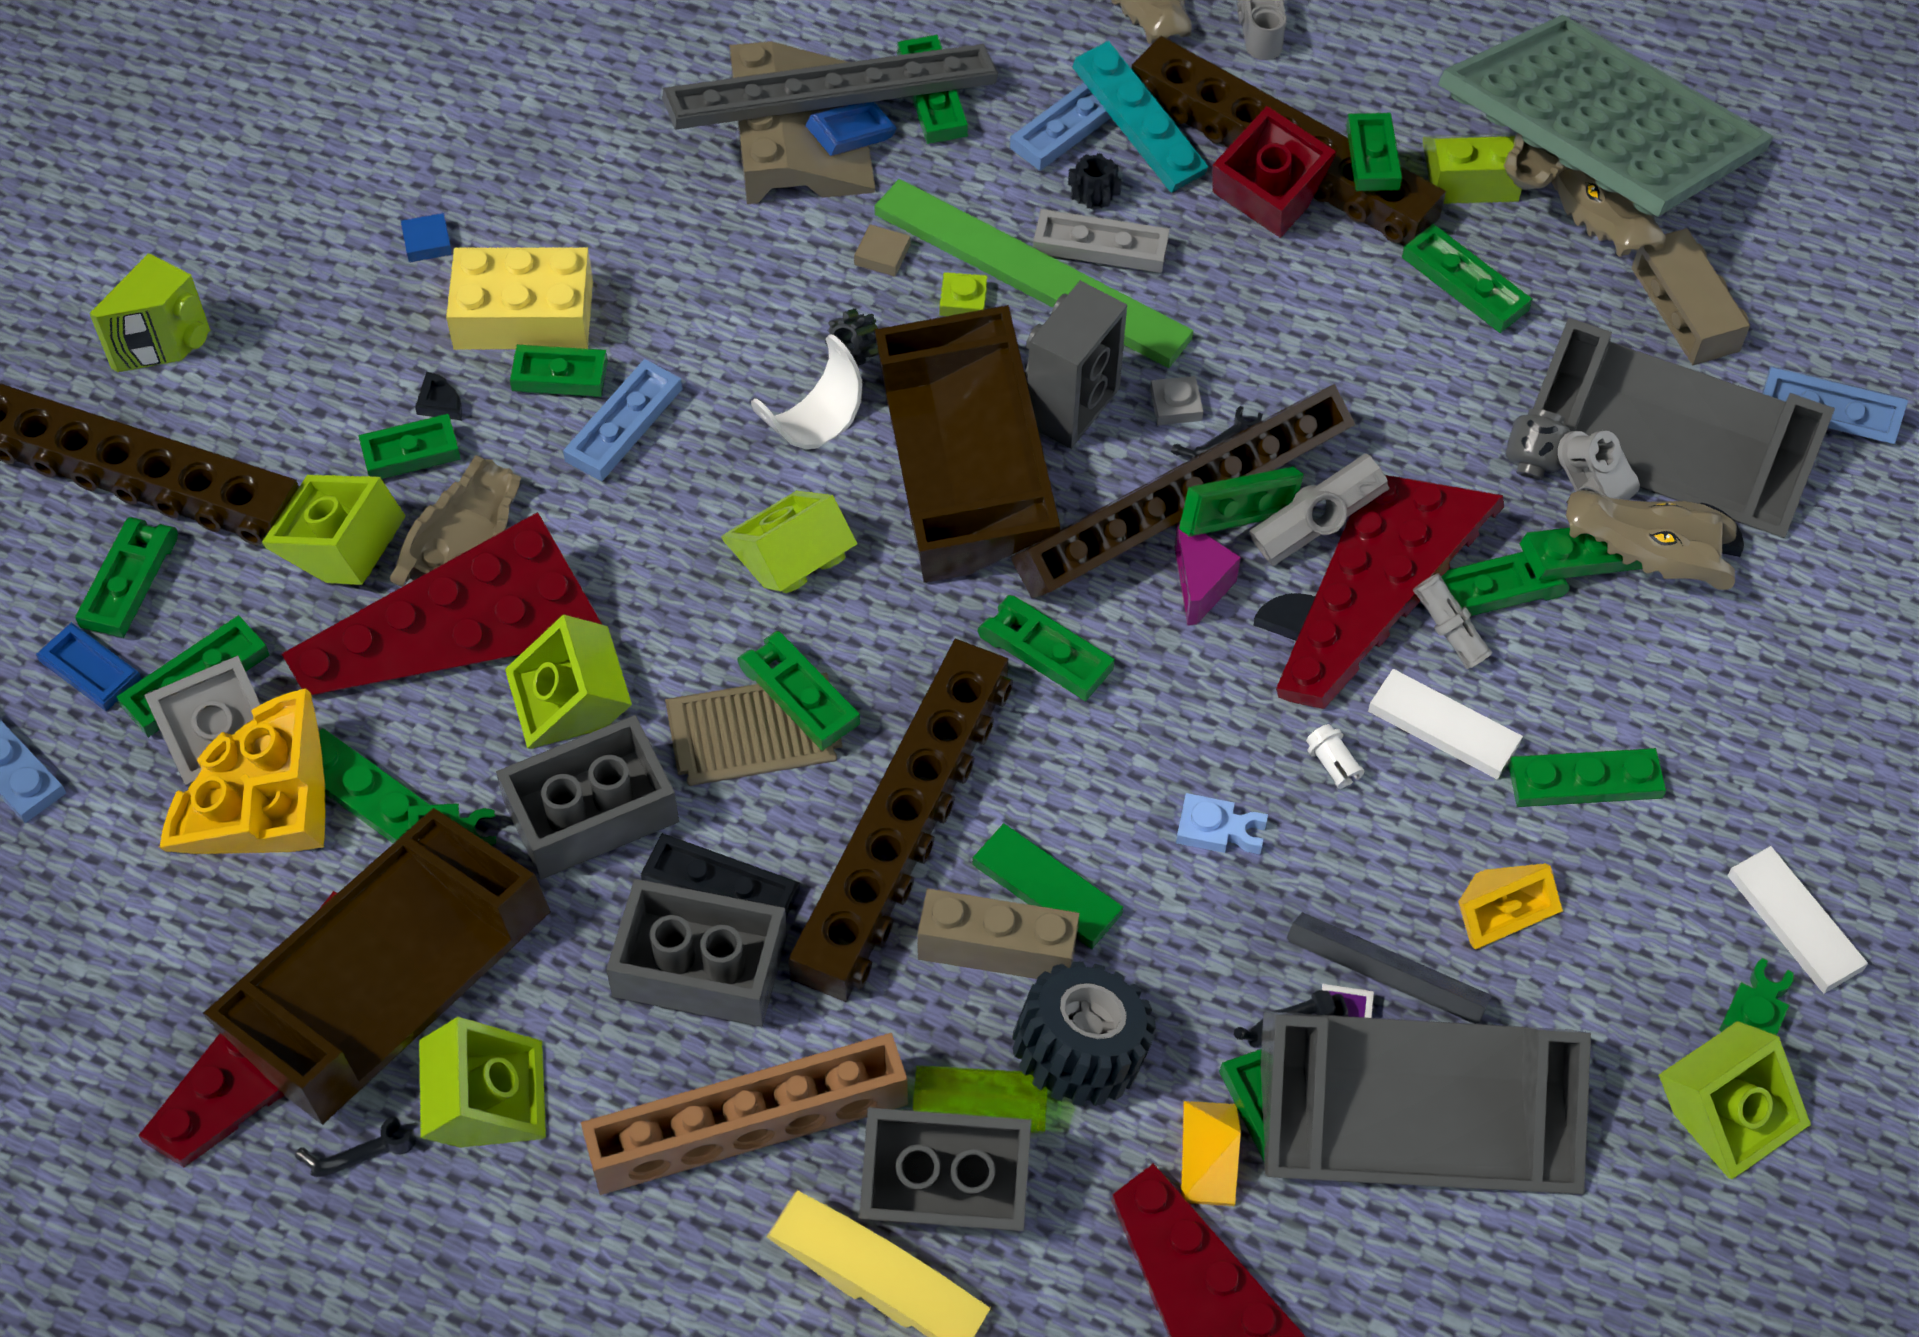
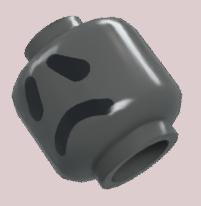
M1530 409L1528 415H1521L1514 420L1505 455L1511 463L1518 465L1517 474L1543 480L1545 473H1556L1563 468L1558 459V446L1562 437L1571 431L1564 424L1565 418L1563 416L1546 410Z

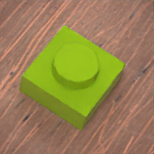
M944 272L939 316H950L985 309L987 275Z

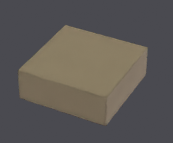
M869 224L854 255V265L895 277L911 245L910 235Z

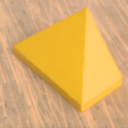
M1546 863L1480 871L1474 875L1458 901L1469 942L1474 949L1481 948L1563 911L1551 866Z
M1184 1101L1181 1195L1190 1204L1235 1206L1241 1136L1238 1111L1235 1104Z

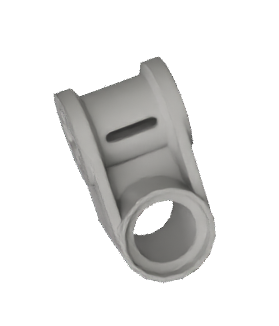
M1237 0L1239 23L1243 28L1245 46L1248 53L1259 60H1271L1278 57L1283 49L1286 26L1284 0Z
M1570 431L1562 437L1558 446V459L1575 491L1587 490L1610 498L1630 500L1639 491L1640 483L1638 477L1631 469L1621 449L1619 439L1614 433L1610 431H1596L1591 436H1588L1582 431ZM1597 443H1606V445H1598Z

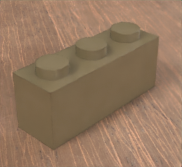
M1688 228L1664 234L1666 237L1664 249L1655 250L1651 244L1640 247L1636 252L1632 270L1692 366L1740 352L1750 327L1748 316L1742 308L1737 306L1728 292L1725 280L1722 276L1717 275L1707 259L1705 249L1695 241Z
M927 888L917 933L918 960L1037 979L1044 971L1051 973L1053 966L1063 963L1068 968L1071 967L1077 941L1079 913Z

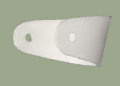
M832 334L826 337L829 360L825 372L815 388L799 404L786 412L774 416L760 400L753 399L751 401L754 412L788 443L805 450L819 448L846 431L854 421L861 404L862 379L858 365L847 347Z

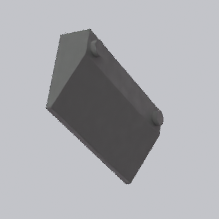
M1568 317L1533 409L1546 410L1563 416L1565 418L1564 424L1571 431H1582L1588 436H1591L1596 431H1610L1614 433L1619 439L1621 449L1631 469L1638 477L1640 488L1676 501L1698 504L1702 502L1715 506L1728 514L1736 522L1785 539L1835 408L1792 393L1789 394L1785 402L1610 342L1612 332ZM1597 443L1598 445H1606V443Z
M1264 1011L1261 1082L1265 1139V1176L1273 1178L1584 1194L1591 1033L1572 1029Z

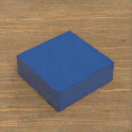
M444 213L401 220L409 263L452 255Z

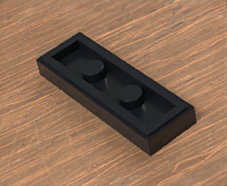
M661 833L641 872V879L644 881L785 908L786 918L800 891V882L664 833Z

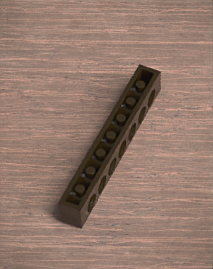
M1160 36L1131 66V69L1174 121L1181 124L1186 123L1202 132L1211 142L1221 143L1229 147L1261 111L1268 106L1334 149L1336 156L1313 198L1319 202H1327L1344 211L1355 222H1363L1378 230L1391 242L1407 245L1440 219L1446 194L1445 190L1400 166L1402 176L1400 190L1356 191L1348 137L1163 36Z
M0 383V461L4 463L14 464L17 461L32 466L35 471L46 477L52 478L55 475L72 479L85 490L95 491L99 488L113 493L118 499L127 504L134 505L137 502L153 506L161 514L170 518H177L179 515L196 520L200 526L209 531L218 532L220 529L238 534L242 540L255 546L262 544V541L299 488L296 479Z
M1330 385L1293 403L1010 558L1031 598L1045 595L1180 522L1188 487L1272 471L1356 424L1336 385Z
M954 639L788 958L790 980L844 1002H847L854 987L860 990L864 987L872 968V961L868 958L874 946L883 947L885 945L894 921L890 915L896 903L901 905L906 903L914 884V877L910 875L916 863L925 864L930 856L935 836L931 835L937 821L944 824L950 816L955 801V796L951 795L956 783L965 784L970 776L975 757L971 755L977 743L984 745L987 742L994 723V718L990 716L996 705L1003 707L1009 698L1013 680L1008 678L1007 657L959 639ZM963 698H970L975 701L964 703L958 700ZM950 736L955 738V740L941 741L938 738ZM922 775H932L936 777V779L924 781L918 779V777ZM903 814H911L917 818L903 821L897 817ZM883 854H890L897 857L896 859L888 862H883L876 859L878 856ZM861 895H871L876 898L869 903H860L854 900ZM842 936L855 939L849 945H838L833 942L836 938Z

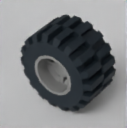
M1072 962L1070 968L1063 963L1053 966L1051 973L1044 971L1038 976L1036 983L1032 984L1013 1031L1012 1039L1015 1040L1012 1049L1014 1057L1022 1059L1019 1065L1020 1070L1024 1076L1032 1075L1034 1077L1032 1084L1040 1091L1044 1088L1053 1092L1051 1097L1062 1101L1063 1097L1072 1099V1105L1084 1106L1086 1100H1090L1094 1106L1105 1104L1108 1097L1115 1101L1123 1095L1125 1089H1130L1155 1037L1153 1033L1156 1023L1155 1018L1150 1016L1152 1007L1149 1001L1139 998L1142 991L1135 984L1128 985L1124 982V975L1117 971L1111 974L1105 971V966L1094 963L1093 968L1086 967L1084 962Z

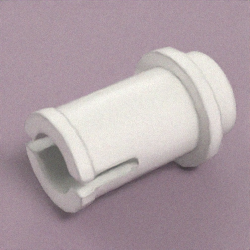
M1326 724L1308 736L1306 740L1310 746L1308 752L1311 757L1317 756L1336 782L1335 785L1338 789H1342L1353 783L1350 778L1354 775L1359 780L1365 771L1359 766L1342 742L1343 733L1340 729H1333L1330 724Z

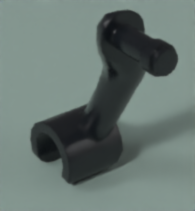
M1239 406L1235 413L1233 426L1205 444L1196 447L1195 451L1182 447L1180 444H1174L1171 452L1174 455H1181L1192 459L1262 421L1263 414L1259 412L1256 420L1248 422L1242 419L1244 407Z
M1326 990L1315 991L1311 996L1312 999L1272 1011L1348 1016V1009L1343 995H1331ZM1263 1019L1250 1030L1244 1027H1237L1234 1030V1037L1238 1040H1248L1251 1047L1260 1046L1262 1044Z
M389 1117L382 1124L381 1136L329 1157L321 1158L320 1160H317L307 1149L302 1147L295 1152L297 1160L311 1168V1176L323 1177L352 1167L384 1152L389 1151L398 1155L408 1153L416 1144V1135L414 1130L410 1129L401 1139H390L392 1134L400 1128V1121L397 1117Z

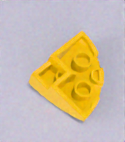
M306 688L286 693L251 710L253 714L251 721L234 734L220 733L197 758V762L202 767L201 772L190 784L187 791L182 792L178 790L174 795L162 829L159 848L165 852L229 854L295 852L324 847L326 816L322 751L311 693Z

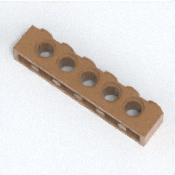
M891 1032L580 1123L599 1194L603 1195L867 1117L868 1107L896 1109L908 1105V1080Z

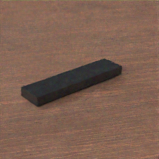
M1303 912L1292 923L1286 938L1292 944L1473 1024L1480 1023L1492 995Z

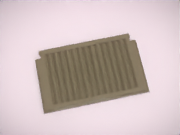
M827 672L821 673L829 682ZM759 684L665 699L678 775L688 774V786L837 761V754L834 752V749L843 747L840 738L821 751Z

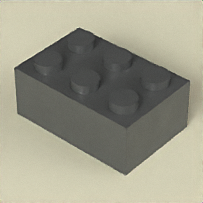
M1081 280L1068 295L1064 293L1058 298L1051 316L1043 325L1037 324L1032 329L1026 342V348L1029 349V363L1025 370V377L1028 378L1027 385L1038 431L1071 449L1120 389L1127 304Z
M636 715L496 771L505 806L540 880L679 823L675 792Z
M634 879L606 969L612 997L763 1027L787 939L785 908Z
M868 1107L859 1219L1024 1231L1031 1120Z

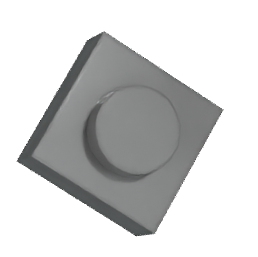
M1196 376L1151 380L1150 392L1157 425L1202 421L1203 408Z

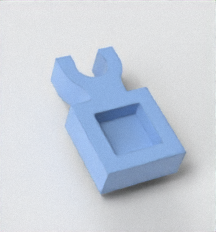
M1186 793L1176 843L1225 853L1227 842L1237 844L1246 852L1260 855L1264 838L1251 837L1247 834L1246 830L1257 828L1265 831L1268 814L1250 812L1244 815L1233 814L1235 802Z

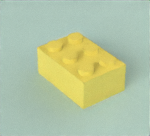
M454 248L446 315L453 349H516V345L588 349L593 288L588 248Z

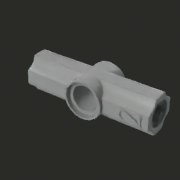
M1365 453L1320 484L1302 488L1296 493L1292 503L1249 531L1251 539L1271 566H1275L1318 536L1337 532L1344 525L1349 515L1389 489L1388 480L1372 457ZM1325 500L1326 510L1320 518L1313 520L1312 510L1319 501Z

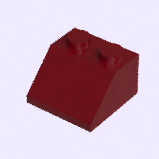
M1266 106L1212 165V193L1281 238L1307 210L1336 156V151Z

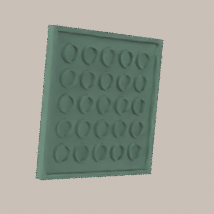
M1563 14L1444 69L1438 83L1439 86L1451 92V97L1457 102L1476 107L1486 113L1487 119L1492 123L1511 128L1521 134L1522 139L1527 144L1536 148L1546 149L1559 157L1560 163L1567 168L1581 170L1596 179V184L1602 189L1621 194L1631 200L1633 206L1640 212L1656 215L1657 217L1766 152L1774 137Z

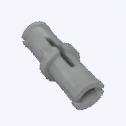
M1439 573L1424 580L1413 589V592L1418 596L1435 621L1434 629L1439 636L1444 635L1466 669L1478 665L1493 653L1470 621L1471 613L1466 607L1461 608Z

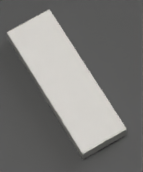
M1392 669L1370 702L1368 712L1497 780L1519 747L1523 737L1395 669Z
M1771 846L1731 868L1728 874L1730 880L1823 994L1864 971L1868 962Z

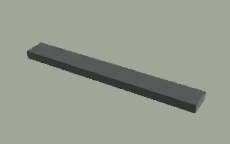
M977 44L664 87L662 100L674 129L677 130L996 84L999 73L985 45Z

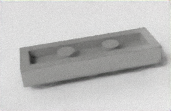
M1041 209L1034 235L1033 248L1049 256L1162 273L1170 228Z

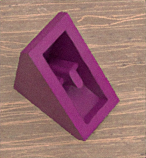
M1177 523L1174 549L1187 626L1197 625L1237 582L1241 557L1206 534L1189 537L1179 529L1180 523Z

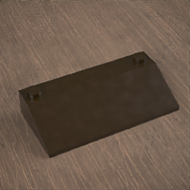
M1009 305L875 329L880 367L923 582L928 583L973 574L1060 532V522Z
M433 808L206 1009L203 1014L289 1100L320 1124L324 1125L551 911L534 873Z

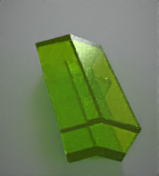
M916 1065L913 1111L1031 1120V1133L1045 1134L1047 1086L1040 1091L1032 1084L1034 1077L1032 1075L1024 1076L1022 1071Z

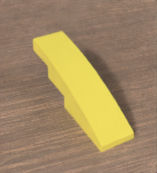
M798 1190L793 1194L766 1236L854 1299L863 1298L896 1323L905 1328L913 1326L927 1337H974L991 1309L948 1278L895 1244Z

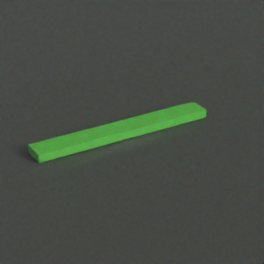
M900 178L875 204L876 216L1052 308L1058 298L1064 293L1068 295L1080 280L1127 304L1124 345L1167 368L1171 367L1193 338V330Z

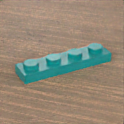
M1109 40L1075 57L1072 66L1074 71L1171 193L1206 174L1209 166Z

